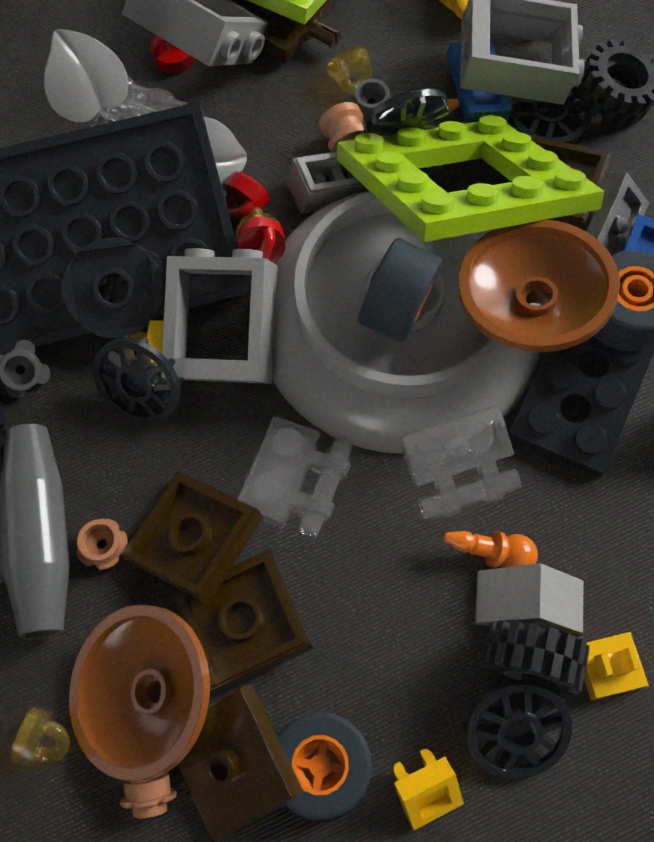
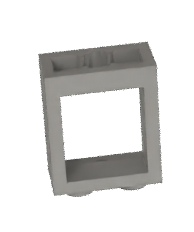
M126 0L122 15L207 66L251 64L263 49L265 42L263 34L268 24L264 19L231 0Z
M468 0L461 20L460 88L564 105L571 89L580 85L584 73V60L579 59L583 26L578 24L577 4L554 0ZM490 33L552 43V64L490 54Z
M188 248L185 249L184 256H167L162 354L167 359L173 358L176 363L173 365V368L178 377H183V380L272 384L278 266L263 258L262 251L234 249L232 257H215V251ZM190 274L252 275L247 361L186 358ZM162 371L161 378H166L165 374Z

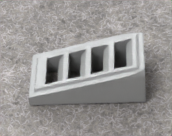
M337 152L293 158L287 175V185L301 214L318 211L339 199L368 191L360 181L337 161ZM346 170L349 179H345L342 171ZM328 176L331 182H326L325 177Z

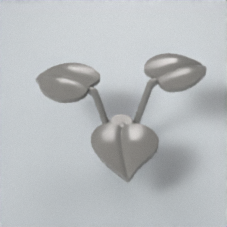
M54 30L43 78L47 101L53 110L70 121L87 122L98 113L99 117L95 119L94 124L90 127L108 123L106 108L120 105L128 95L129 82L124 65L112 50L98 40L76 31ZM204 117L222 190H225L223 185L231 174L237 171L242 172L244 169L247 153L225 125L212 118Z

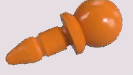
M456 531L447 532L443 535V540L460 552H470L472 555L484 557L486 564L492 568L537 563L538 551L534 542L522 534L506 536L503 532L495 531L490 537L479 534L472 535L471 532Z

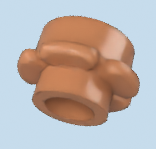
M111 519L92 520L85 524L78 533L77 556L86 566L96 565L98 569L111 568L119 562V556L128 545L127 535L124 531H120L118 523ZM100 540L107 542L103 549L97 547Z
M164 773L147 780H125L123 782L125 798L120 800V806L126 809L132 808L134 818H149L167 812V802L172 801L177 796V792L170 786L169 773Z

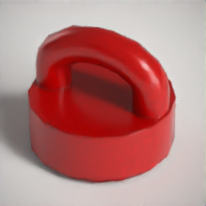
M157 35L151 42V53L154 63L161 71L174 74L180 73L190 68L195 61L194 57Z
M233 172L223 185L227 192L225 201L230 219L239 220L247 217L251 212L260 214L270 201V196L266 189L255 179L243 172ZM235 202L241 205L237 208L232 207Z
M263 216L253 217L245 221L239 228L237 247L238 249L262 251L263 258L275 263L283 256L286 248L284 230L272 218Z

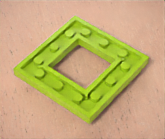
M483 116L479 118L478 122L465 124L446 121L440 123L437 128L424 130L415 127L401 128L398 130V133L392 136L363 133L357 135L355 140L337 142V161L423 242L600 210L602 206L603 189L589 181L583 172L572 169L560 161L555 153L543 149L531 141L529 135L518 132L508 125L504 118L499 116ZM483 159L512 182L496 185L477 183L470 185L467 190L447 193L419 168Z

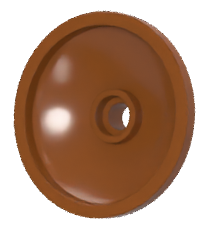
M546 219L493 229L483 235L473 244L462 261L458 287L460 302L467 317L487 337L517 350L551 352L581 344L597 334L605 326L617 304L620 279L612 256L595 237L573 225ZM531 303H537V304H540V305H539V306H535V305H531Z
M133 605L117 610L107 616L87 637L77 656L71 676L69 691L70 718L76 739L82 751L90 762L106 775L126 781L147 780L158 777L180 763L195 744L202 730L208 710L210 677L204 650L194 631L181 617L167 609L148 605Z

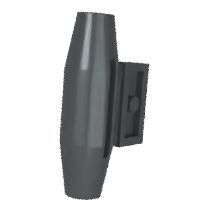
M21 424L10 427L5 432L2 471L0 473V584L4 581L6 583L19 638H46L64 632L69 578V554L63 485L48 429L39 424Z

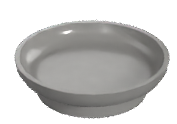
M369 190L332 202L301 222L285 239L286 248L284 254L274 263L278 266L272 380L284 398L300 415L325 433L346 443L385 453H424L445 449L480 435L500 421L519 402L530 386L542 352L517 350L492 340L473 325L463 310L458 287L462 261L473 244L491 230L423 242ZM396 238H401L442 258L441 268L408 338L402 343L358 322L359 311L369 286L385 253ZM531 303V305H535V306H539V305H540V304H537V303Z

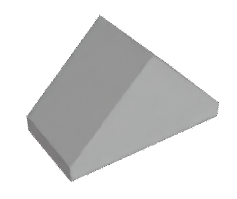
M541 563L480 570L477 572L475 625L490 626L493 621L505 620L510 623L511 620L520 621L524 625L533 623L538 624L540 628L544 629L554 628L559 630V633L581 635L583 633L584 581Z

